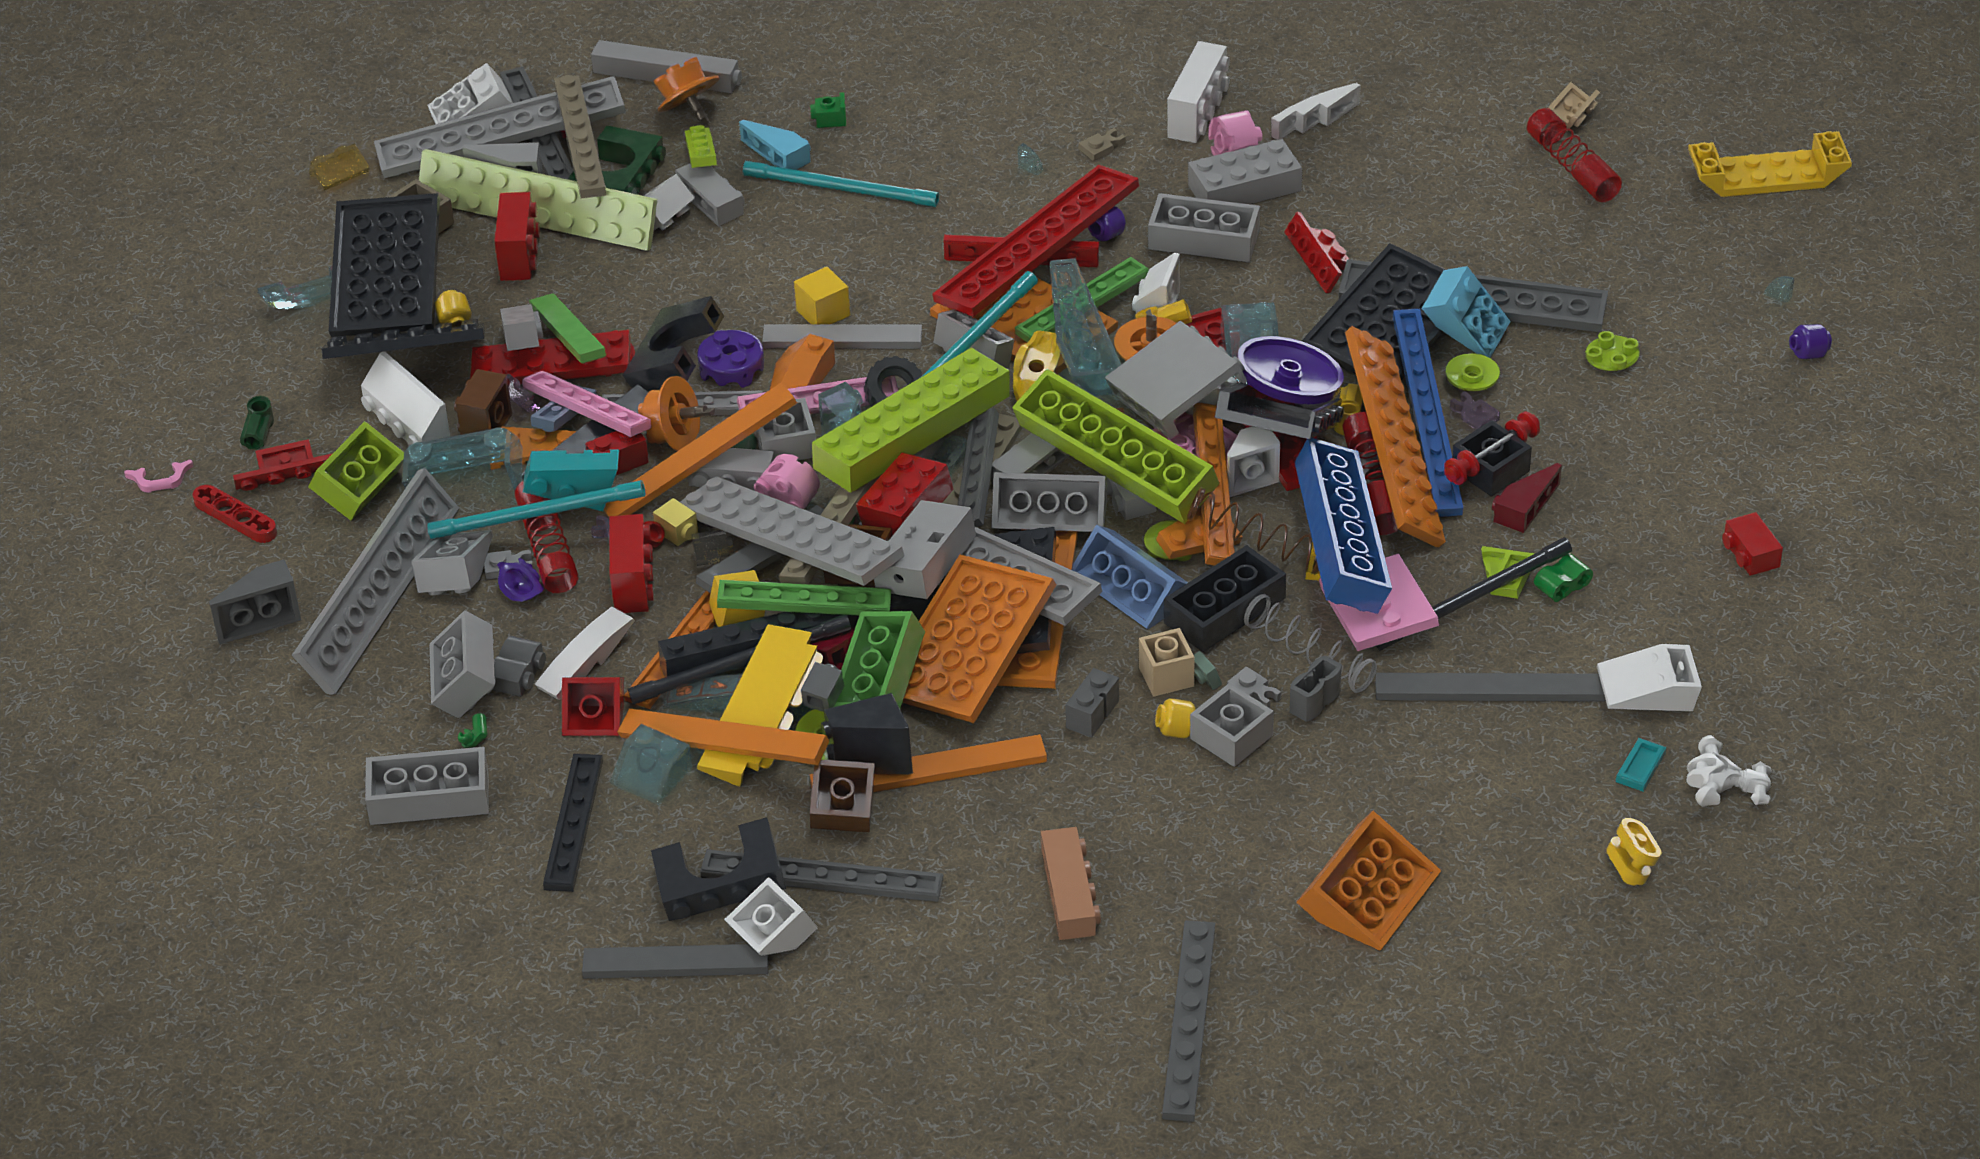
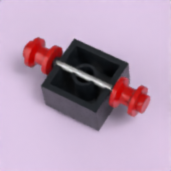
M1524 411L1518 415L1517 420L1512 419L1506 422L1505 428L1491 420L1453 444L1452 458L1444 464L1446 478L1457 485H1461L1468 480L1492 497L1530 472L1532 447L1526 442L1528 437L1534 438L1540 433L1538 418L1534 414Z

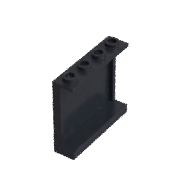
M1239 382L1219 391L1215 418L1311 439L1337 426V423H1341L1344 407H1341L1342 399L1340 398L1315 410L1256 397L1257 390L1247 382Z

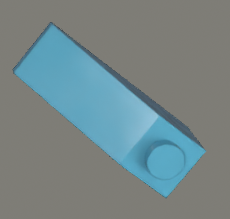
M747 120L739 122L741 141L776 167L797 170L811 162L809 142L795 132Z

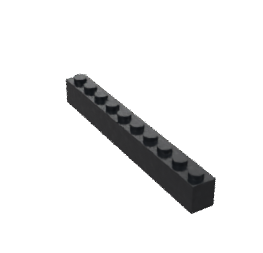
M936 587L927 599L891 594L890 611H912L919 621L938 588ZM786 611L658 641L660 667L664 677L757 646L768 624L805 630L817 626L824 621L842 616V614ZM847 615L851 627L857 625L860 615Z

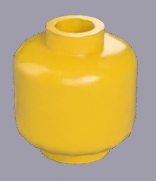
M448 290L441 293L435 301V311L440 324L452 322V327L461 326L462 321L471 319L472 312L468 300L463 293Z
M1167 699L1163 704H1159L1155 717L1156 727L1160 728V732L1164 736L1188 738L1190 736V714L1196 710L1194 704L1186 700Z

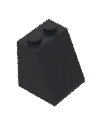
M892 693L824 709L825 722H821L822 734L826 735L829 739L824 752L826 760L875 763V774L908 775L913 773L909 726Z

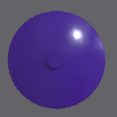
M1278 336L1257 337L1242 344L1237 358L1245 368L1242 372L1247 383L1261 393L1278 400L1296 404H1320L1334 399L1342 387L1344 375L1339 364L1324 351L1299 340Z

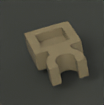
M1113 128L1104 136L1097 133L1079 142L1078 149L1092 161H1096L1114 152V147L1126 144V137L1124 135L1117 137V130Z

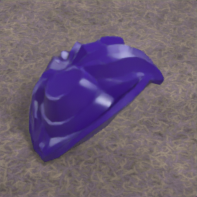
M518 558L519 563L499 562L497 564L499 568L498 584L506 597L512 601L523 602L543 592L544 588L539 582L540 576L538 572L533 569L531 564L526 563L524 559Z

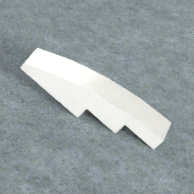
M1354 83L1335 88L1290 106L1272 117L1271 137L1279 140L1295 129L1304 133L1319 122L1328 126L1360 104V84Z
M610 607L579 633L554 659L535 683L537 688L558 700L562 699V677H586L596 663L602 665L635 620L614 607Z

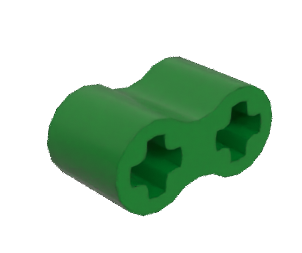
M1567 554L1556 564L1540 569L1534 578V585L1554 602H1558L1566 598L1572 591L1580 590L1587 586L1593 578V571L1573 554Z

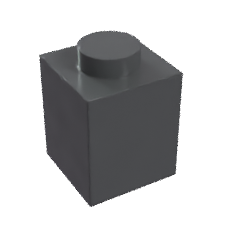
M815 662L801 688L803 705L824 712V709L834 707L844 688L842 671L831 664L823 665Z

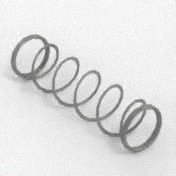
M1261 594L1255 597L1245 612V625L1251 629L1265 626L1266 636L1271 641L1277 642L1286 638L1288 651L1292 654H1300L1306 651L1308 663L1311 665L1309 649L1319 639L1321 628H1317L1312 633L1307 648L1299 652L1292 651L1288 646V636L1299 625L1301 616L1297 615L1293 618L1284 637L1273 639L1267 632V625L1277 615L1280 603L1274 604L1270 609L1271 601L1269 596ZM1266 598L1267 602L1263 613L1256 622L1249 624V615L1253 607L1259 600ZM1278 605L1276 612L1269 619L1273 609ZM1267 616L1266 623H1264L1261 626H1258ZM1298 618V621H1297L1296 625H1295L1294 628L1290 631L1291 626L1293 625L1294 621ZM1319 630V633H1318L1317 637H1316L1315 640L1311 643V641H1312L1314 635H1315L1316 632ZM1341 640L1335 643L1329 658L1333 659L1342 647ZM1340 643L1337 651L1332 656L1334 649ZM1362 653L1355 657L1349 673L1341 677L1343 679L1348 676L1350 689L1355 693L1362 692L1370 685L1377 669L1376 662L1372 659H1366L1361 662L1363 659ZM1361 656L1359 662H1358L1357 665L1354 667L1355 662H1356L1357 659ZM1372 662L1369 677L1361 687L1355 689L1354 686L1358 674L1365 665Z

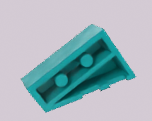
M611 449L610 453H593V450H584V453L567 454L566 450L531 451L524 472L523 492L549 499H557L611 488L618 470L619 449ZM606 503L586 508L604 511Z

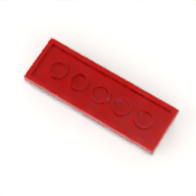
M614 330L592 334L605 347L606 356L586 363H580L558 338L538 339V347L507 351L506 344L473 347L470 379L477 369L507 375L508 386L523 384L522 379L540 371H545L562 380L624 373L630 363L629 330Z

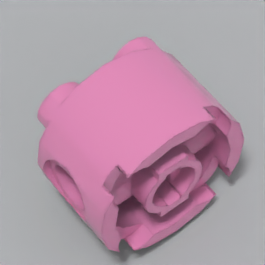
M1248 110L1211 119L1209 124V140L1214 139L1215 146H1211L1213 156L1255 146L1262 140L1261 129L1258 126L1255 127Z
M782 454L773 460L756 481L753 488L759 493L805 509L816 495L820 487V481L817 473L807 462L801 464L797 461L799 457L791 454Z

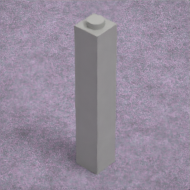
M602 40L598 41L591 53L593 73L653 82L659 76L667 75L666 70L671 66L679 64L682 67L687 60L697 57L705 77L717 75L720 78L708 90L732 93L735 86L740 85L742 79V72L738 69V60Z

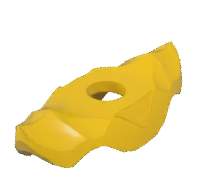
M1035 331L1028 343L1019 348L1013 366V391L1016 401L1025 394L1046 369L1055 372L1060 357V336L1058 333ZM1037 362L1042 364L1044 369L1041 372H1032L1029 369V365Z

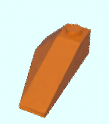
M809 334L789 346L776 362L770 389L781 382L787 389L821 384L835 365L834 340Z

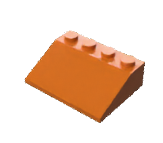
M1372 811L1354 828L1296 903L1319 923L1380 951L1442 870L1376 812Z

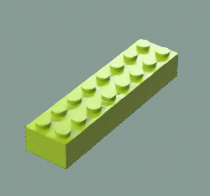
M971 347L813 441V469L852 493L883 474L901 452L910 455L916 454L1010 396L1009 370Z
M1046 369L1012 407L1020 426L1184 524L1188 521L1186 519L1199 488H1205V495L1208 492H1213L1219 485L1215 470L1211 464L1049 369ZM1209 495L1201 502L1200 506L1209 497Z

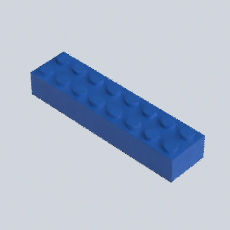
M1307 439L1295 460V466L1325 598L1334 604H1343L1354 607L1359 611L1378 614L1392 590V584L1359 452L1318 439Z

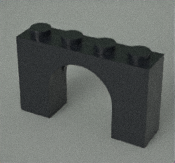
M712 296L669 306L660 310L623 373L631 388L638 384L647 392L659 390L665 380L673 376H679L688 381L696 365L683 346H676L691 338L716 332L724 318V314Z
M767 817L738 825L744 848L743 858L733 871L718 878L704 879L691 874L688 870L687 861L680 842L651 850L662 903L669 921L684 919L743 902L768 877L782 890L787 889Z

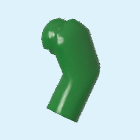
M477 713L473 715L472 730L464 729L465 734L460 731L458 741L462 744V747L474 748L487 738V719L484 714Z

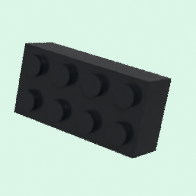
M1246 545L1165 597L1164 624L1172 630L1180 628L1189 643L1201 652H1205L1245 625V612L1255 597L1261 594L1269 596L1271 601L1270 608L1286 598V573ZM1262 598L1255 604L1249 615V622L1263 613L1266 607V598Z

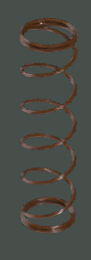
M1199 488L1187 514V520H1193L1201 502L1209 494L1212 495V505L1208 523L1209 530L1213 529L1218 524L1221 518L1233 505H1236V518L1233 530L1234 541L1241 536V534L1254 520V518L1260 515L1261 524L1257 543V550L1261 551L1268 543V541L1271 539V537L1275 534V532L1280 527L1284 526L1285 538L1281 555L1282 562L1288 559V557L1291 555L1294 549L1305 537H1309V551L1305 568L1306 572H1308V566L1312 549V538L1310 534H1306L1303 537H1301L1290 550V552L1287 554V556L1284 558L1288 535V529L1285 523L1280 524L1260 547V541L1263 530V515L1261 513H1257L1247 522V524L1243 527L1240 533L1235 537L1239 517L1238 503L1234 502L1230 504L1211 527L1215 502L1214 493L1211 491L1204 495L1205 488ZM1316 557L1314 559V566L1311 574L1316 575L1319 571Z

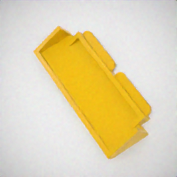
M768 624L720 721L789 730L793 723V715L788 712L790 706L799 707L802 704L801 688L814 663L821 664L823 660L822 654L817 652V646L810 645L812 632ZM705 750L697 765V770L733 785L741 786L746 767L758 771L760 767L769 768L773 764L774 759Z

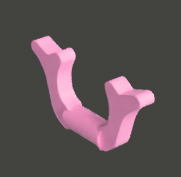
M192 460L182 463L174 462L172 463V468L175 471L174 475L169 478L152 481L144 479L146 475L145 468H140L136 471L126 470L124 473L126 478L135 481L140 490L144 492L173 489L182 483L184 474L193 467Z

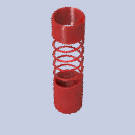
M1542 108L1531 115L1527 122L1526 129L1528 133L1546 151L1550 152L1551 156L1557 159L1559 164L1564 166L1566 171L1571 173L1573 178L1596 201H1609L1619 193L1622 187L1621 177L1593 150H1588V145L1581 143L1580 137L1574 136L1573 130L1567 128L1566 123L1553 110ZM1548 123H1550V124L1547 126V128L1542 131V129H1543ZM1566 131H1570L1572 136L1564 140L1558 150H1552V144L1558 142ZM1573 138L1579 140V143L1568 151L1566 157H1559V152L1565 149ZM1570 139L1569 143L1565 147L1561 148L1563 144ZM1580 145H1584L1586 151L1581 152L1573 164L1567 165L1566 159L1575 154ZM1576 146H1578V147L1576 148V150H1575L1572 154L1569 155V153L1571 152V150L1574 149ZM1582 154H1584V156H1583L1579 161H1577V159H1578Z
M1358 412L1348 416L1342 425L1347 447L1358 452H1364L1359 455L1362 459L1377 456L1378 454L1376 453L1372 456L1361 457L1366 453L1377 451L1372 450L1376 446L1367 413ZM1373 460V461L1367 462L1366 464H1364V465L1362 466V468H1363V469H1374V468H1376V467H1379L1380 464H1378V465H1376V466H1373V467H1365V466L1368 465V464H1370V463L1380 462V461H1379V460ZM1382 470L1369 473L1365 476V479L1371 480L1382 477L1383 474L1377 477H1368L1375 473H1381ZM1385 480L1370 482L1367 484L1379 535L1392 534L1399 529L1396 525Z
M524 481L516 487L514 492L518 506L552 500L524 493ZM558 513L523 519L546 590L552 593H562L572 589L577 584L579 577L573 557L570 555L567 539L563 535L564 530L560 526L561 522L558 518ZM552 526L557 527L551 533L543 535L536 534L537 531L547 530ZM558 529L561 530V534H560V533H555V532H556ZM534 536L541 537L537 542L533 540ZM547 536H560L555 542L549 544L539 543ZM560 539H564V543L558 542ZM537 545L545 546L540 551L536 550ZM551 545H563L559 551L542 553L544 549ZM565 547L567 548V553L561 552ZM540 555H546L542 560L539 559ZM566 568L560 572H553L556 569ZM567 571L566 573L560 576H548L549 574H559Z

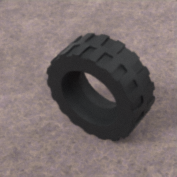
M884 357L883 360H878L870 368L865 381L864 393L866 402L868 401L869 406L872 407L887 398L881 387L885 378L898 376L909 385L922 376V371L916 367L914 362H910L904 357Z

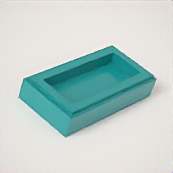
M1638 738L1619 770L1616 782L1644 792L1666 754V747Z

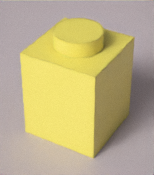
M674 498L653 512L654 521L661 524L664 529V537L677 546L686 540L692 539L698 533L696 513Z

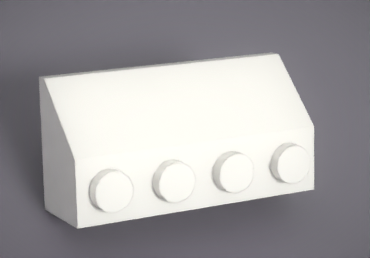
M385 351L381 352L361 384L363 393L361 401L367 411L372 410L382 424L389 425L398 438L402 437L407 441L411 450H417L424 457L450 444L451 437L445 403Z

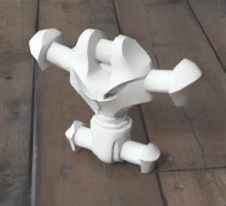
M1712 735L1703 737L1698 746L1702 755L1693 758L1687 765L1689 772L1687 775L1688 785L1699 788L1696 793L1698 804L1701 807L1718 805L1720 803L1719 793L1732 788L1733 785L1739 787L1743 792L1753 793L1750 798L1755 805L1768 804L1770 796L1766 795L1771 787V781L1768 777L1771 773V767L1760 761L1752 765V769L1742 771L1741 768L1731 762L1726 756L1718 754L1723 747V743L1716 740Z

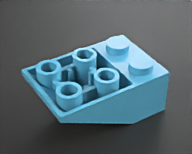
M1468 266L1444 270L1422 307L1423 311L1437 328L1476 354L1489 358L1511 322Z

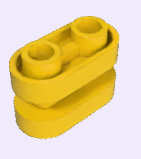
M1624 818L1617 828L1618 836L1611 839L1606 852L1625 883L1632 886L1643 885L1651 874L1649 866H1654L1657 863L1662 852L1643 823L1632 818Z

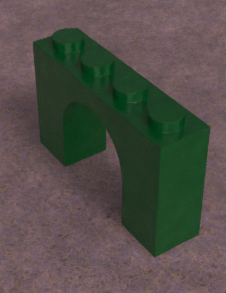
M607 125L597 138L599 160L627 165L626 168L616 171H602L605 188L637 195L645 187L646 181L655 173L657 165L660 161L664 160L666 155V148L663 146V138L660 135ZM574 171L567 180L576 181Z

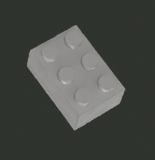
M464 610L430 643L432 705L459 718L468 710L473 709L476 702L485 694L492 691L495 686L492 624Z

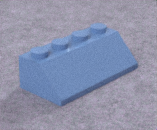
M1097 524L1073 563V571L1101 583L1103 592L1099 594L1146 629H1150L1164 619V598L1188 583L1116 531Z

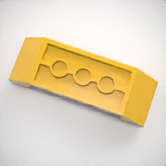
M1839 131L1814 133L1812 150L1719 158L1714 142L1688 145V150L1700 181L1721 197L1825 188L1852 165Z

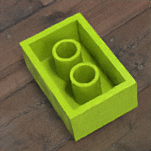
M364 421L316 470L308 487L352 521L399 472L407 454Z

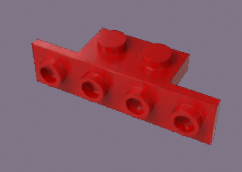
M1296 212L1284 232L1324 292L1330 293L1342 275L1340 270L1345 269L1347 259H1349L1346 255V250L1339 245L1334 233L1327 229L1311 228L1301 212Z
M309 439L257 450L255 453L259 470L233 475L236 490L242 488L244 491H249L257 488L259 484L269 482L271 485H276L291 477H296L297 479L307 478L316 472L333 453L313 457Z

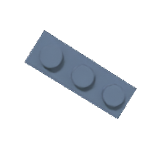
M578 386L582 389H585L591 393L596 394L595 389ZM551 401L531 416V426L542 428L546 432H553L578 413Z

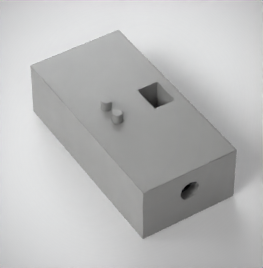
M921 500L889 540L891 543L902 546L904 557L874 578L875 587L891 589V594L927 599L951 569L958 556L965 551L976 536L971 507Z

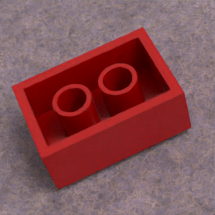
M531 192L500 193L494 240L500 281L531 280L532 270L537 269V259L534 254H538L537 238L540 237L539 222H535V218H537V203L532 202Z
M901 452L856 503L862 525L892 528V534L894 535L921 500L942 503L954 490L947 464Z
M643 514L609 516L610 581L613 604L615 609L623 613L648 612L649 601H654L653 584H648V582L654 581L653 565L648 563L653 562L652 545L647 544V542H651L650 525H644Z

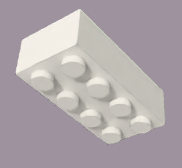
M1201 41L1197 42L1168 97V138L1196 143L1200 135L1205 134L1207 121L1213 119L1215 106L1220 105L1222 92H1226L1229 87L1230 79L1226 77L1230 58L1227 57V46Z

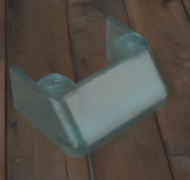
M494 428L425 442H416L411 444L404 452L402 483L406 489L416 472L423 468H426L430 474L504 461L515 492L516 487L522 482L523 447L519 437L505 428Z

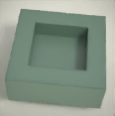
M1200 651L1194 654V676L1200 684L1206 682L1212 690L1221 686L1222 682L1212 663Z

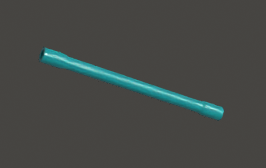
M745 161L743 165V175L749 177L782 180L909 201L936 207L939 202V192L908 189L774 167L752 161Z
M1030 271L1024 273L1011 286V289L922 376L968 350L1020 298H1023L1038 283L1037 277Z
M639 480L619 484L612 488L457 519L450 518L430 522L427 524L429 537L435 539L455 535L458 532L613 501L645 497L646 491L643 481Z

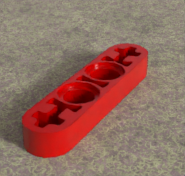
M201 485L193 491L194 504L198 509L254 541L267 543L274 540L277 536L276 524L273 519L212 485ZM225 506L232 507L226 511H219L220 508ZM244 517L251 518L250 520L245 522L238 521L239 519Z

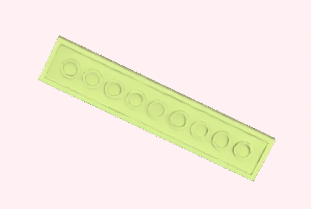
M428 149L422 150L419 181L450 198L452 208L497 217L500 193L531 192L532 202L537 203V218H535V222H539L542 228L642 250L651 249L658 199L606 188L605 196L581 199L576 181Z

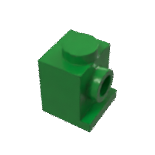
M844 92L839 93L840 97L826 96L815 98V104H810L811 119H816L817 128L846 126Z

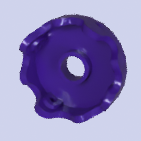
M719 330L703 340L698 348V367L703 381L708 380L709 376H711L719 386H725L730 382H737L743 388L752 383L756 370L763 371L764 369L763 346L757 337L741 330Z

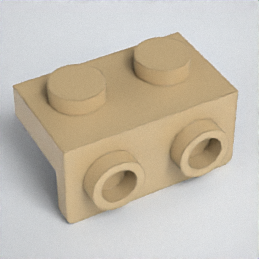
M1570 82L1548 108L1553 110L1566 123L1567 128H1571L1573 125L1578 127L1586 118L1584 112L1590 114L1598 104L1595 98L1600 92L1596 89L1589 97Z

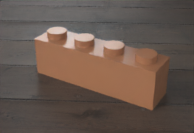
M1077 827L1041 831V851L1059 940L1096 936V924H1101L1099 906H1093L1092 902L1096 901L1094 883H1088V879H1091L1090 862L1083 859L1084 856H1087L1085 839H1079Z

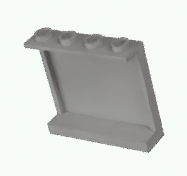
M1182 321L1176 323L1105 377L1115 398L1169 439H1172L1179 433L1173 420L1230 377L1234 376L1242 383L1247 382L1242 372L1245 368L1237 357H1230L1223 347H1216L1208 336L1202 337L1194 326L1189 327Z

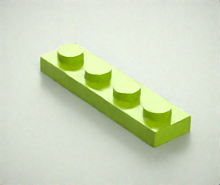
M698 125L690 127V130H684L691 167L717 165L710 129Z

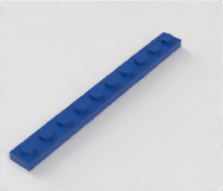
M1420 309L1393 310V322L1421 454L1426 465L1428 481L1432 486V498L1437 504L1435 511L1439 517L1463 515V503L1459 485L1450 482L1444 473V464L1452 458L1421 311Z

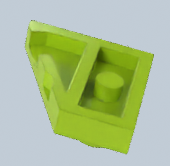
M1486 546L1481 548L1487 578L1534 554ZM1530 572L1490 592V594L1518 599Z

